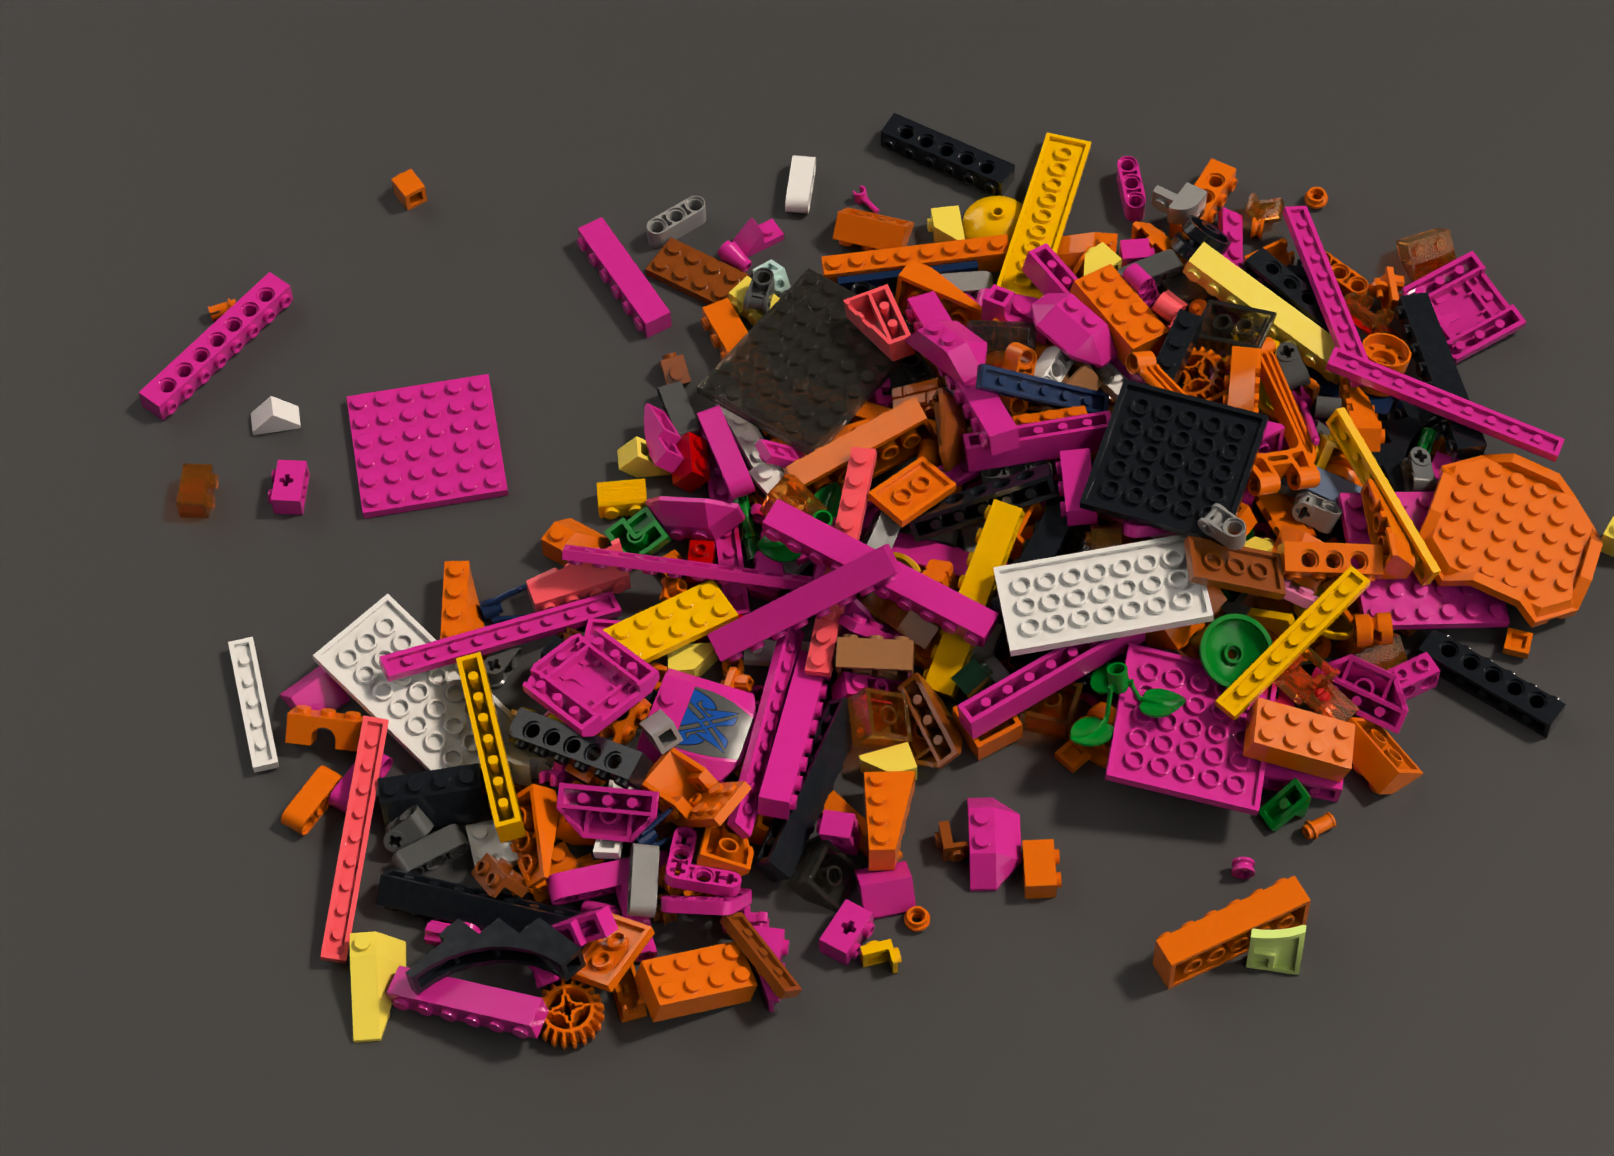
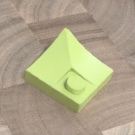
M1306 925L1277 930L1252 929L1246 968L1299 975Z

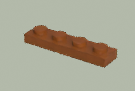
M737 912L724 915L719 922L725 928L728 936L733 938L740 947L742 954L754 965L757 973L769 984L772 992L779 999L797 997L802 988L744 914Z

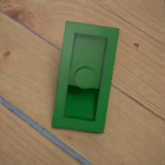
M1294 778L1259 809V813L1269 828L1276 832L1295 815L1303 818L1306 815L1312 798L1298 778Z

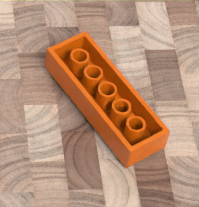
M913 397L910 400L903 401L899 406L888 412L881 413L875 419L859 425L853 431L837 437L829 444L815 449L814 452L805 457L796 459L792 464L786 466V469L802 498L809 502L820 489L834 482L838 483L842 492L852 447L876 449L877 458L873 479L917 455L920 441L932 439L938 442V438L917 398Z
M1295 875L1288 879L1281 878L1273 886L1264 890L1262 888L1257 889L1245 899H1236L1219 911L1212 910L1208 912L1202 919L1195 922L1188 921L1180 929L1172 933L1168 931L1161 934L1155 941L1153 966L1169 990L1247 953L1252 929L1277 930L1306 925L1311 900Z

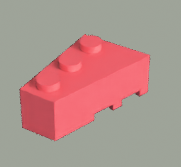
M888 284L843 300L846 317L892 362L915 354L914 348L906 343L905 338L911 334Z

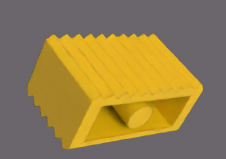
M645 478L596 483L599 517L602 519L604 517L615 519L618 516L627 517L628 515L632 517L647 506Z

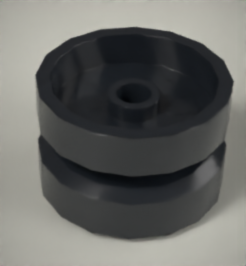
M1194 215L1187 216L1181 226L1184 232H1177L1170 241L1171 247L1187 261H1189L1203 242L1220 254H1225L1231 245V241L1223 232L1209 222Z

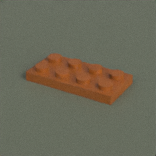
M670 238L646 268V275L708 305L725 298L729 299L728 293L746 276L750 277L749 274L674 238Z
M1189 535L1184 540L1189 582L1282 600L1285 597L1286 590L1279 553L1249 547L1231 550L1209 539Z

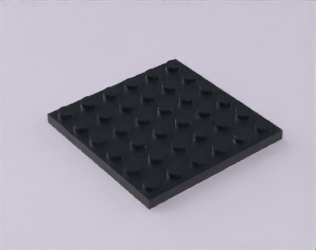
M1124 379L1082 494L1080 508L1185 536L1209 539L1225 546L1213 537L1206 535L1199 528L1197 522L1212 510L1211 507L1214 503L1221 504L1229 512L1237 516L1269 422V416Z

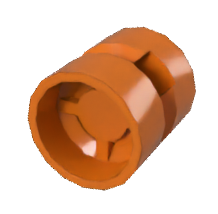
M1390 612L1375 613L1374 617H1371L1368 613L1354 615L1353 624L1356 647L1371 646L1373 642H1376L1378 646L1393 644V625Z

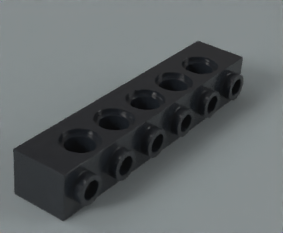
M896 113L891 116L881 130V146L885 149L924 164L926 167L940 171L949 177H954L969 186L984 190L990 195L1003 196L1014 181L1015 164Z
M1263 247L1246 259L1241 268L1243 271L1330 334L1313 289ZM1355 325L1361 342H1363L1368 335Z
M1046 463L949 495L908 524L917 543L986 520L984 519L986 508L988 505H992L994 499L1024 508L1058 497L1056 483L1049 464Z
M1433 629L1418 648L1417 656L1425 652L1430 655L1440 669L1439 677L1545 738H1548L1563 716L1566 704L1558 697L1549 695L1539 689L1537 685L1528 683L1518 677L1513 671L1500 667L1490 658L1479 655L1469 646L1460 644L1444 632Z
M521 707L506 732L513 740L512 745L520 750L526 751L527 748L531 749L534 754L541 758L552 757L556 763L562 766H566L567 763L571 764L574 769L581 773L587 774L588 771L592 772L595 777L605 782L611 779L616 785L624 789L632 787L639 790L653 764L641 751L597 735L582 737L565 723Z

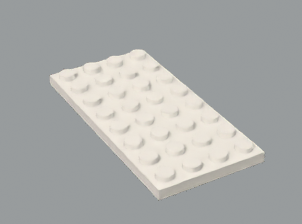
M1175 535L993 567L1010 655L1017 656L1214 621L1207 586L1189 582L1184 540L1187 536Z
M386 594L313 655V660L371 717L389 720L387 732L427 771L475 763L480 764L457 663L391 682L387 681L379 664L380 656L436 641L389 594ZM492 694L503 742H511L508 740L509 736L506 732L515 715L511 714V711Z

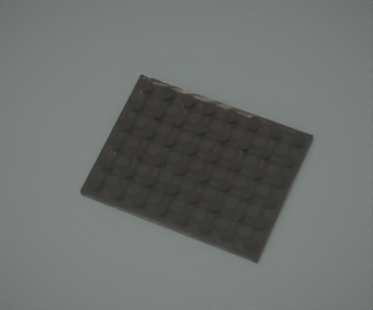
M808 268L697 386V393L808 455L814 452L815 449L829 444L907 357L892 362L846 317L843 300L857 294ZM905 321L910 334H913L915 332L913 324Z

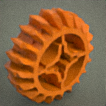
M1202 346L1197 351L1194 347L1180 376V379L1181 377L1185 379L1182 390L1187 395L1201 399L1210 398L1224 391V377L1229 375V373L1225 370V362H1223L1222 357L1219 354L1216 355L1212 349L1207 351ZM1210 368L1214 369L1212 380L1208 379Z
M562 979L558 987L551 983V991L543 989V997H540L543 999L549 1012L539 1035L542 1034L545 1042L551 1040L553 1047L561 1043V1047L564 1050L567 1044H572L574 1049H576L578 1042L586 1046V1038L594 1040L596 1037L595 1031H601V1023L605 1019L603 1014L604 1004L600 1003V995L595 994L592 986L586 989V983L581 982L577 986L574 979L571 980L570 984H566ZM567 1007L569 1008V1012L571 1013V1021L568 1020V1015H566ZM556 1026H563V1027H565L566 1029H562V1028H559V1027H556Z

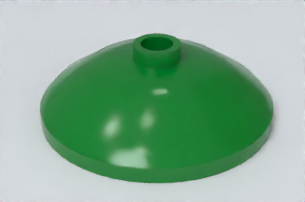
M1227 614L1215 619L1204 630L1199 644L1200 661L1207 675L1215 683L1228 689L1273 643L1267 630L1257 620L1243 614ZM1228 651L1234 654V659L1228 657Z

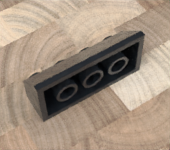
M479 763L377 779L379 801L385 827L389 822L402 815L408 808L414 805H418L433 823L432 829L444 828L451 824L463 825L490 820L487 790Z

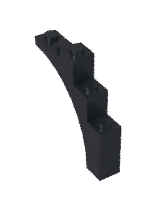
M1399 399L1394 410L1396 420L1382 423V429H1385V443L1381 444L1380 452L1371 453L1394 492H1405L1400 464L1414 443L1420 439L1422 428L1428 427L1433 429L1438 426V420L1432 412Z
M540 917L527 925L520 933L498 918L479 934L458 918L439 934L441 944L433 948L430 953L405 973L411 989L419 994L435 982L453 973L476 966L500 963L534 966L551 972L567 982L585 967L586 963L581 948Z

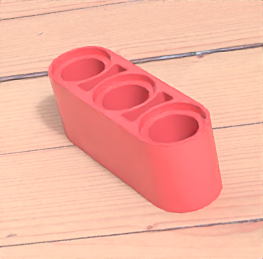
M1168 290L1161 294L1151 310L1171 324L1174 322L1179 309L1185 310L1188 304Z

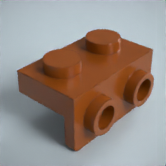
M486 853L476 863L475 868L471 872L473 877L492 898H496L504 887L521 898L528 891V888L522 883L524 878L512 869L513 865L502 857L498 860Z

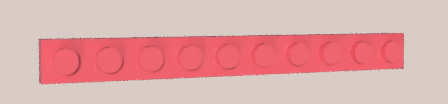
M852 447L835 529L859 541L877 451L870 448ZM826 566L825 575H826L827 573L831 572V569H830L829 567H827V566ZM838 604L829 608L831 613L819 619L815 618L805 666L806 675L831 677L837 650V637L840 636L842 626L838 623L841 614H844L846 605L839 608Z
M363 716L320 960L341 964H346L350 933H352L378 785L377 779L380 774L389 723L387 719Z

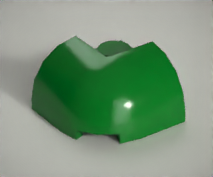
M647 506L630 519L626 520L623 517L604 531L610 541L619 538L623 552L653 556L672 541Z

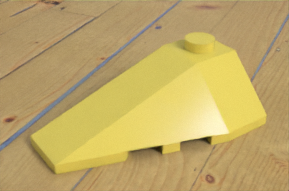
M376 931L350 933L354 1043L381 1041L392 1006V1001L387 991L398 967H406V942Z

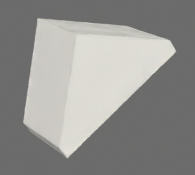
M270 396L251 412L253 435L301 428L299 407L273 396Z

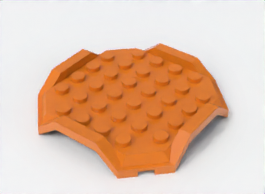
M1515 453L1484 454L1442 465L1438 471L1439 481L1428 513L1419 531L1421 538L1441 570L1435 577L1438 586H1471L1516 606L1531 628L1546 624L1554 618H1559L1560 620L1574 616L1579 610L1593 579L1603 543L1586 512L1560 473Z

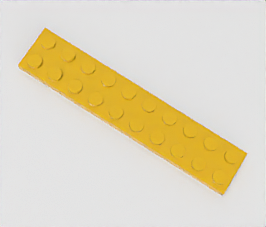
M1046 133L997 286L1019 295L1038 299L1044 296L1022 271V267L1028 252L1045 243L1056 254L1058 253L1091 149L1090 141Z

